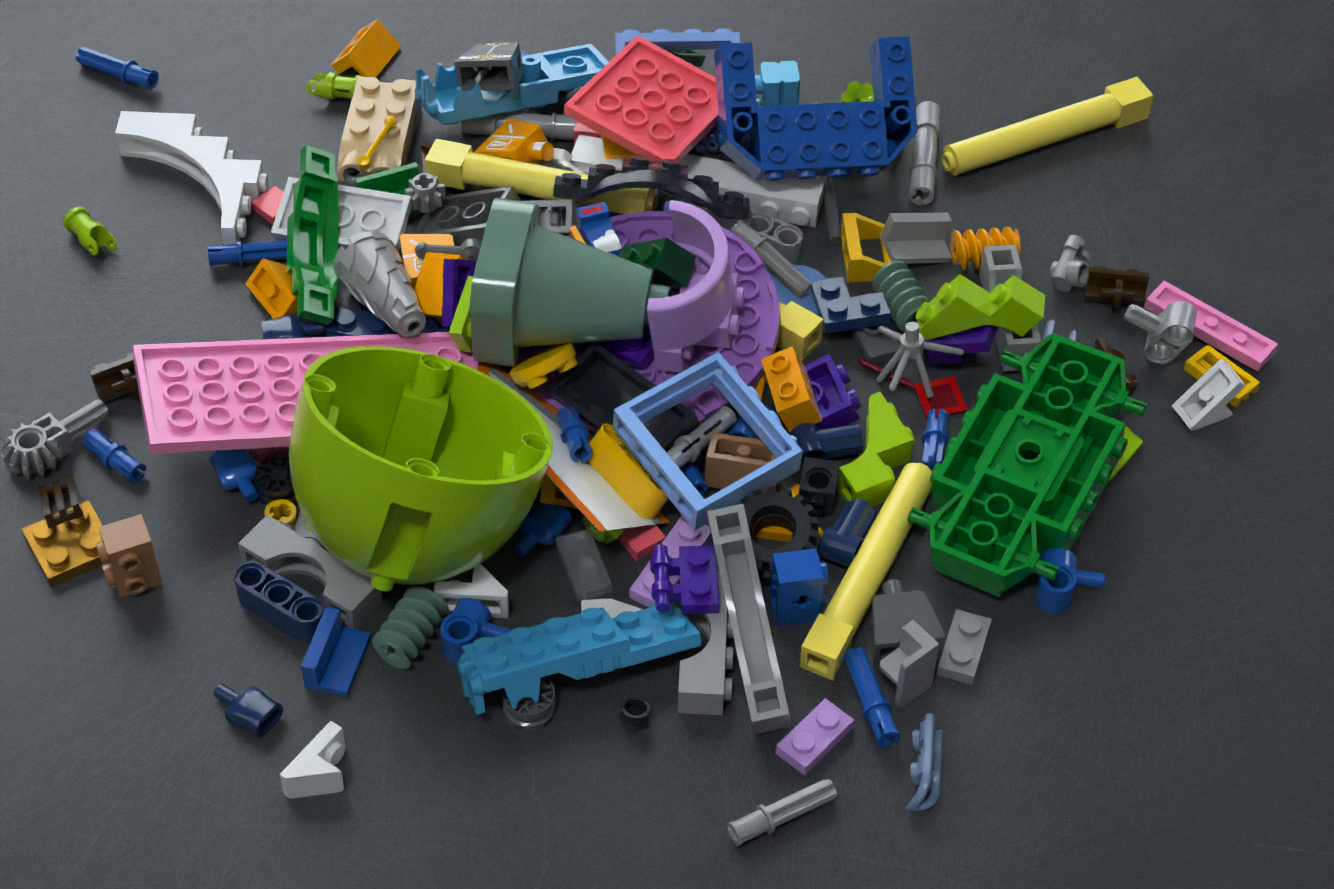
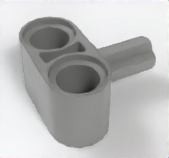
M1176 301L1169 304L1161 313L1155 315L1137 305L1131 304L1124 315V319L1148 331L1144 350L1145 357L1150 362L1166 364L1171 362L1193 340L1197 310L1188 302Z

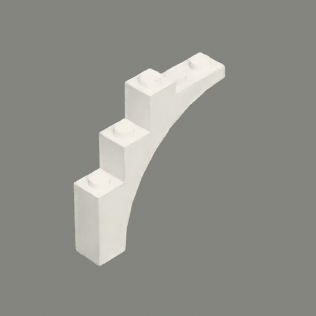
M121 111L115 132L120 156L153 160L187 173L201 183L216 200L222 212L221 232L224 245L237 244L240 238H245L247 229L245 215H250L251 202L267 192L269 188L268 174H263L261 160H237L235 150H230L228 137L204 136L203 128L198 127L196 114Z

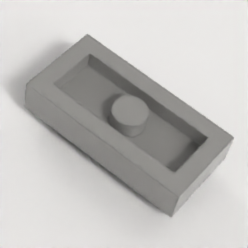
M956 609L936 675L973 685L991 626V618Z

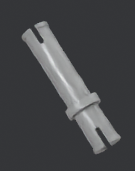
M721 407L718 412L700 424L690 434L682 435L676 439L674 446L666 453L679 469L686 463L694 462L699 458L700 452L710 444L713 432L723 434L737 423L736 414L729 407ZM709 429H712V431L709 434H707L706 436L704 435V433H706ZM688 446H691L689 450H687L685 453H682L684 449H686Z

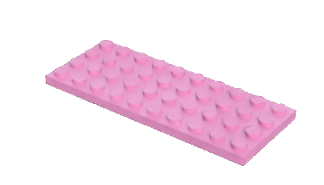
M449 332L419 333L411 337H403L399 334L133 345V359L150 454L290 446L294 409L305 373L317 359L337 350L361 346L405 348L444 357L476 370L479 362L474 361L473 351H459Z

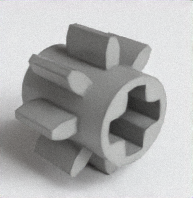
M421 173L416 175L413 180H408L409 188L405 189V195L411 196L414 211L430 213L443 206L442 198L446 197L445 184H439L438 176Z

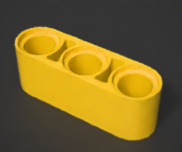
M603 424L589 443L593 454L588 462L638 515L646 519H654L669 498L615 433L613 425Z

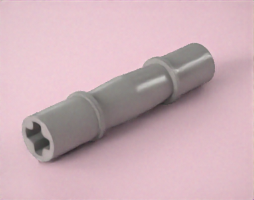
M931 101L922 102L916 107L917 133L913 136L915 139L912 151V166L909 169V199L916 205H927L934 199L935 180L937 178V169L935 167L937 140L941 133L939 128L941 109L938 104Z
M525 112L499 113L489 115L485 119L473 118L462 120L461 131L462 134L492 135L507 119H515L538 124L542 128L545 137H551V141H555V139L574 140L575 123L580 122L567 115L552 113V116Z

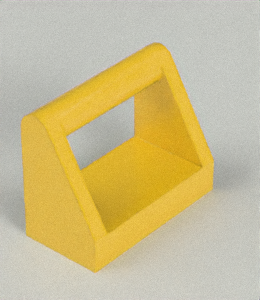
M842 213L841 245L847 282H872L878 270L891 262L880 238L885 224L857 213ZM880 239L884 263L862 255L860 240Z

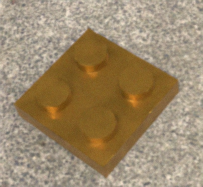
M89 500L81 503L84 516L48 528L46 520L43 519L21 529L50 587L102 565L96 543L102 542L98 527L103 525Z

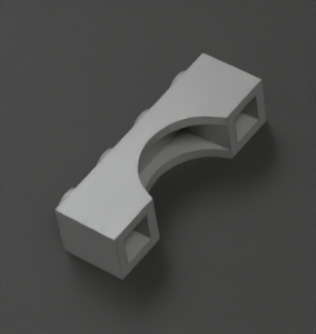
M1016 245L983 247L979 270L983 289L992 293L998 284H1004L1013 275L1022 280V266ZM1037 324L1022 337L1003 327H998L995 335L1000 358L1005 349L1024 356L1025 352L1029 353L1041 342ZM1001 364L1003 372L1018 371L1016 368Z
M266 515L238 543L242 563L249 561L258 562L281 576L303 574L319 580L325 586L323 592L325 607L340 609L342 625L344 627L358 630L382 605L381 591L371 585V577L365 576L346 566L330 552L323 549L316 540L312 538L306 539L283 521L278 522Z
M717 571L719 613L684 614L695 627L704 633L709 642L695 656L680 661L678 713L723 715L724 701H731L732 678H725V669H732L733 647H726V638L733 639L730 618L727 616V604L720 571Z

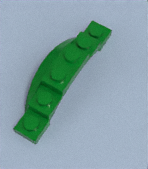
M305 145L300 151V178L294 184L293 213L287 219L286 273L292 274V295L298 296L297 317L329 325L334 319V300L337 298V277L334 273L333 263L338 252V176L335 172V154Z

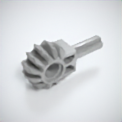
M95 400L61 421H58L49 412L41 418L34 420L31 425H24L20 422L17 430L8 429L7 437L1 439L3 463L6 464L7 468H10L15 476L23 473L29 479L33 474L38 473L43 477L46 469L55 470L56 461L62 460V457L73 451L70 441L71 437L108 416L109 411L102 400Z

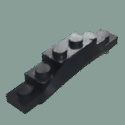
M631 155L630 159L623 158L622 171L615 170L616 167L612 165L597 164L596 168L589 167L588 179H581L582 176L575 173H563L562 177H555L553 197L587 201L609 191L627 188H651L673 192L692 199L703 205L716 217L749 219V198L744 197L742 193L728 191L724 195H719V182L713 181L712 177L705 175H695L693 179L688 178V165H682V162L676 159H663V162L649 161L650 158L646 156Z

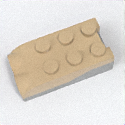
M358 76L339 148L337 165L338 185L356 187V178L409 164L422 109L420 102L415 97L416 80L398 79L393 83L379 82L375 77ZM387 116H394L397 120L396 126L389 129L370 158V167L361 169L358 166V157L366 154L384 127L385 118Z

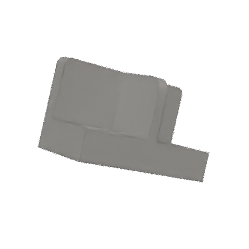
M914 620L902 627L899 648L880 661V670L897 685L894 704L899 709L932 687L939 643Z

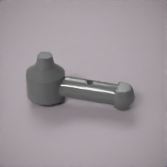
M474 238L463 241L461 246L432 245L422 242L416 245L415 254L421 259H424L427 252L460 255L465 260L477 262L482 242Z

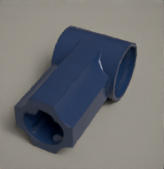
M804 423L794 427L789 434L797 438L796 443L803 450L801 468H803L805 457L827 460L829 458L860 454L863 450L862 433L858 424L819 429L816 424Z
M859 498L847 502L834 527L829 526L826 529L818 548V556L849 568L875 520L876 511L872 509L869 502Z

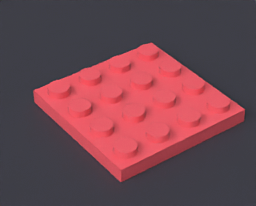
M637 35L564 105V114L635 154L650 158L649 161L663 162V159L681 161L717 124L719 114L716 77Z

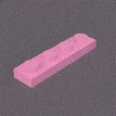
M1163 281L1146 299L1144 308L1156 315L1161 313L1172 302L1185 301L1192 304L1197 310L1194 336L1258 372L1276 353L1278 343L1166 281Z

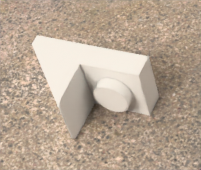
M1220 359L1172 407L1189 429L1194 431L1232 416L1233 413L1226 404L1246 385L1228 362Z
M481 564L474 567L472 583L458 580L435 582L434 592L443 598L448 605L449 611L446 615L452 614L460 599L471 598L483 603L490 610L491 617L509 618L508 591Z
M330 721L281 772L280 778L285 796L292 799L338 793L344 790L342 773L334 766L341 760L346 749L342 727Z

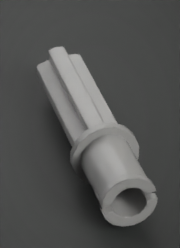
M744 219L739 220L731 228L730 231L746 242L762 259L764 266L797 296H802L809 290L811 281L768 243L769 239L766 236L761 237Z
M830 779L822 780L765 807L760 804L756 807L755 812L727 823L728 833L736 846H740L744 842L765 832L770 835L775 832V827L834 800L837 797L835 786Z

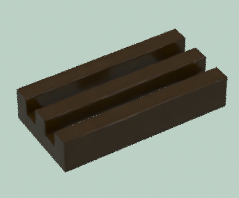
M73 475L66 477L67 484L61 485L59 480L53 481V488L47 490L45 484L38 487L43 515L48 528L84 516ZM66 493H69L73 508L70 511H66L63 497ZM52 498H55L57 510L59 513V515L54 516L51 504Z

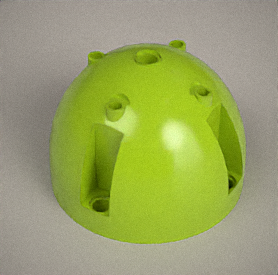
M385 346L352 347L337 350L320 357L310 365L305 373L294 409V422L290 436V476L299 508L306 520V528L313 532L324 547L343 564L365 576L371 577V585L380 591H390L394 583L420 585L440 582L461 575L478 566L499 550L520 527L535 501L552 455L553 441L545 421L525 399L506 385L476 369L444 357L405 348Z

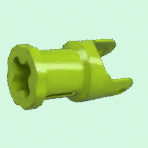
M329 72L327 74L317 73L312 77V80L307 82L306 90L311 95L321 96L328 100H335L337 97L352 99L357 78L362 75H356L353 78L339 76L336 72Z
M75 207L65 215L63 226L70 233H74L78 237L79 243L91 255L96 256L98 254L99 246H106L110 251H116L117 242L114 236L101 223L94 222L90 218V213L84 207Z

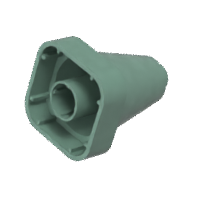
M495 198L490 209L471 288L470 323L473 359L478 362L515 367L518 365L522 348L527 346L642 339L645 336L647 325H649L647 315L649 298L670 297V286L654 284V270L540 227L538 204Z

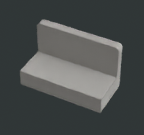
M948 212L889 214L880 238L891 261L901 260L906 264L949 263L952 258L944 241L952 223Z

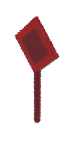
M865 359L859 360L860 365L880 374L884 369ZM890 372L887 378L892 380L894 373ZM954 376L931 380L932 398L927 397L922 382L915 384L903 377L898 382L916 392L926 420L928 412L935 408V418H938L939 409L948 412L949 416L968 411Z

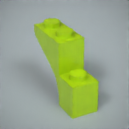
M959 274L950 283L942 285L937 295L929 303L924 302L916 313L919 333L925 340L978 326L993 325L1009 329L1022 337L1044 318L1045 295L1014 275L1004 284H998L992 293H989Z
M881 392L874 393L869 397L866 419V450L853 462L839 467L837 490L846 503L857 498L869 502L871 507L884 503L895 483L892 468L911 461L912 447L915 444L914 435L909 427H905L898 418L896 408L892 403L886 401Z

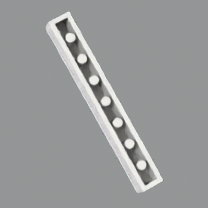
M585 135L578 136L571 153L572 165L582 170L585 174L589 173V167L596 168L597 164L612 165L616 167L615 170L622 171L623 158L605 159L601 138ZM687 154L681 160L682 165H688V178L693 179L695 175H705L712 177L713 181L719 182V194L724 195L728 191L742 193L744 197L750 199V207L787 223L816 228L823 204L825 179L816 177L800 180L797 177H786L779 181H766V179H753L734 162Z

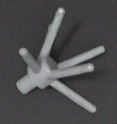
M916 322L907 323L905 333L903 334L880 326L878 331L900 341V348L882 370L876 381L882 383L900 360L889 386V389L894 391L908 360L915 359L927 397L932 398L933 391L923 362L926 359L923 352L924 349L955 355H963L964 350L924 342L923 336L919 333V325Z

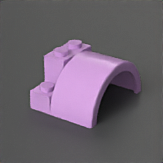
M671 200L668 210L672 217L675 243L695 255L696 258L686 287H681L680 293L675 296L649 298L647 315L657 370L683 372L686 359H692L694 345L730 348L732 335H738L740 317L736 313L737 308H743L745 288L739 286L738 273L731 272L727 238L718 222L710 214L694 205Z

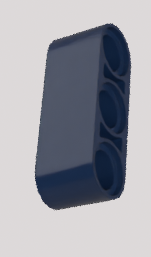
M249 561L238 566L234 571V582L240 604L296 640L310 644L324 612L322 602L317 597L261 563Z

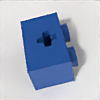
M816 548L772 554L769 599L776 626L815 622L820 613V607L826 605L823 585L828 584V570L825 562L820 563Z

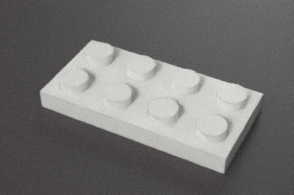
M288 177L271 230L274 239L287 240V219L293 213L294 184L299 178ZM338 185V249L341 245L346 249L351 244L348 239L354 235L366 231H376L386 234L399 252V235L405 232L412 208L411 196Z

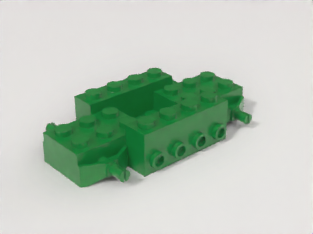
M1055 333L1047 336L1029 353L1025 352L1024 356L1009 352L1006 349L1003 351L1000 363L1018 369L1021 372L1022 383L994 373L989 384L981 386L977 394L975 408L973 411L968 410L965 413L961 423V432L958 437L953 436L950 439L942 464L937 463L932 470L930 482L933 483L934 512L931 515L912 507L907 521L925 527L927 531H930L931 562H934L935 571L997 597H1001L1004 591L1028 577L1030 573H1037L1055 581L1060 566H1055L1041 560L1040 553L1042 554L1044 551L1053 548H1060L1064 551L1071 550L1075 541L1080 536L1090 513L1094 510L1100 494L1108 484L1114 468L1126 450L1128 439L1124 438L1125 423L1111 417L1117 414L1119 410H1126L1143 417L1148 407V403L1129 397V391L1126 390L1124 359ZM1026 450H1033L1039 456L1035 459L1027 460L1022 458L1020 453Z

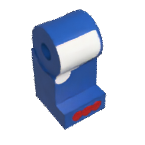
M603 202L577 209V230L587 245L619 256L622 249L609 218V210L606 203Z

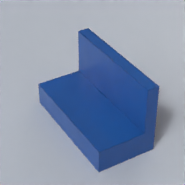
M326 606L301 664L304 686L347 697L370 642L371 633L343 627L340 609Z

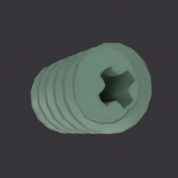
M901 260L891 261L879 269L873 278V290L875 293L883 292L891 318L896 322V326L902 332H905L907 323H917L916 313L924 302L929 303L931 300L925 295V291L920 287L919 282L914 278L907 264Z
M413 586L408 588L403 598L396 604V609L391 611L388 620L384 621L380 631H377L372 638L374 649L378 655L389 665L396 668L405 669L410 667L409 659L417 657L419 654L418 648H423L426 644V637H430L434 632L433 627L438 626L441 622V616H445L449 611L448 605L443 598L423 587Z

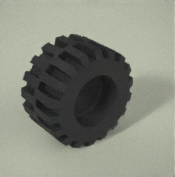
M768 487V493H762L761 489L753 491V498L750 499L746 495L741 499V504L744 505L759 579L763 580V586L770 587L772 554L815 548L818 553L819 548L817 517H814V509L810 504L805 505V498L798 494L794 498L792 497V490L785 488L782 493H778L776 487ZM770 526L786 528L794 535L788 544L775 549L762 547L753 540L759 530Z

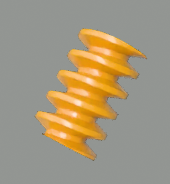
M1004 227L1001 233L998 228H991L989 234L982 228L977 230L976 235L972 230L967 229L963 237L958 230H953L950 238V253L953 266H955L956 262H959L962 271H966L968 262L972 261L975 270H979L983 247L1016 245L1020 259L1021 244L1017 228L1013 232L1011 227Z

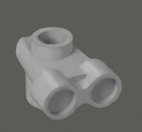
M1070 235L1068 237L1060 260L1054 261L1050 268V277L1056 289L1061 292H1069L1072 286L1084 287L1087 284L1088 263L1091 255L1083 248L1085 241L1077 235Z

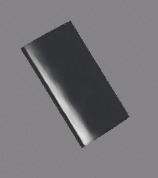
M593 342L576 360L578 364L567 370L549 392L570 409L571 407L577 409L581 417L600 429L603 424L613 425L615 408L657 385L597 342ZM679 403L644 422L643 425L665 452H668L674 446L676 439L682 435L690 434L700 423L696 413L682 403Z

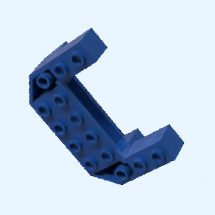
M910 36L881 37L870 46L874 101L757 106L752 42L720 44L714 52L719 114L715 130L720 149L753 179L779 181L786 177H797V179L806 180L816 178V176L842 178L851 174H860L862 177L879 175V172L890 164L917 133Z

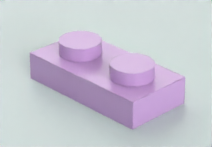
M825 698L776 745V754L805 776L853 729L854 719Z

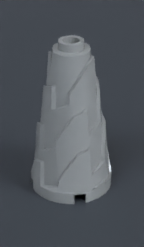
M376 231L362 232L349 238L348 240L351 244L346 249L341 245L335 255L333 266L338 281L357 301L365 305L372 314L383 320L399 335L411 337L419 334L424 329L426 323L425 314L411 286L413 282L401 264L403 261L392 240H389L386 234Z

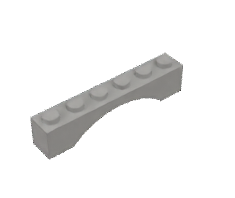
M739 504L707 511L754 735L791 727L790 714L765 608L744 505Z

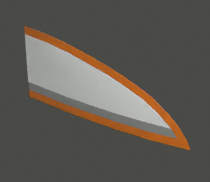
M484 362L478 363V371L496 379L519 394L543 418L550 430L553 441L552 455L545 474L599 532L670 523L660 511L654 519H646L638 515L588 461L581 463L578 454V463L571 459L567 444L563 443L560 437L562 432L557 421L559 411L533 389H529L528 386L521 388L520 385L515 384L509 372L501 366Z

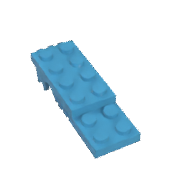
M592 44L522 56L524 72L515 90L481 91L478 83L475 84L471 91H462L461 87L458 86L455 65L451 68H443V65L438 63L434 84L430 83V78L425 76L423 69L415 70L416 88L414 92L416 100L420 102L431 118L437 119L440 124L454 125L462 120L473 118L485 119L489 115L499 113L511 114L520 109L530 107L543 108L547 104L558 102V91L568 92L573 91L577 87L584 86L608 61Z
M670 602L671 608L667 612L657 611L656 604H653L650 608L636 612H622L614 618H611L603 607L588 608L581 611L580 614L566 618H551L544 624L529 628H515L507 634L493 638H479L471 644L462 646L463 655H461L457 663V668L461 677L463 694L465 697H469L470 704L474 707L476 715L485 713L484 691L487 693L504 688L511 707L516 709L518 702L524 697L532 698L534 703L539 701L541 677L559 672L578 680L596 676L599 673L614 671L617 668L628 667L701 646L700 632L682 614L674 602Z

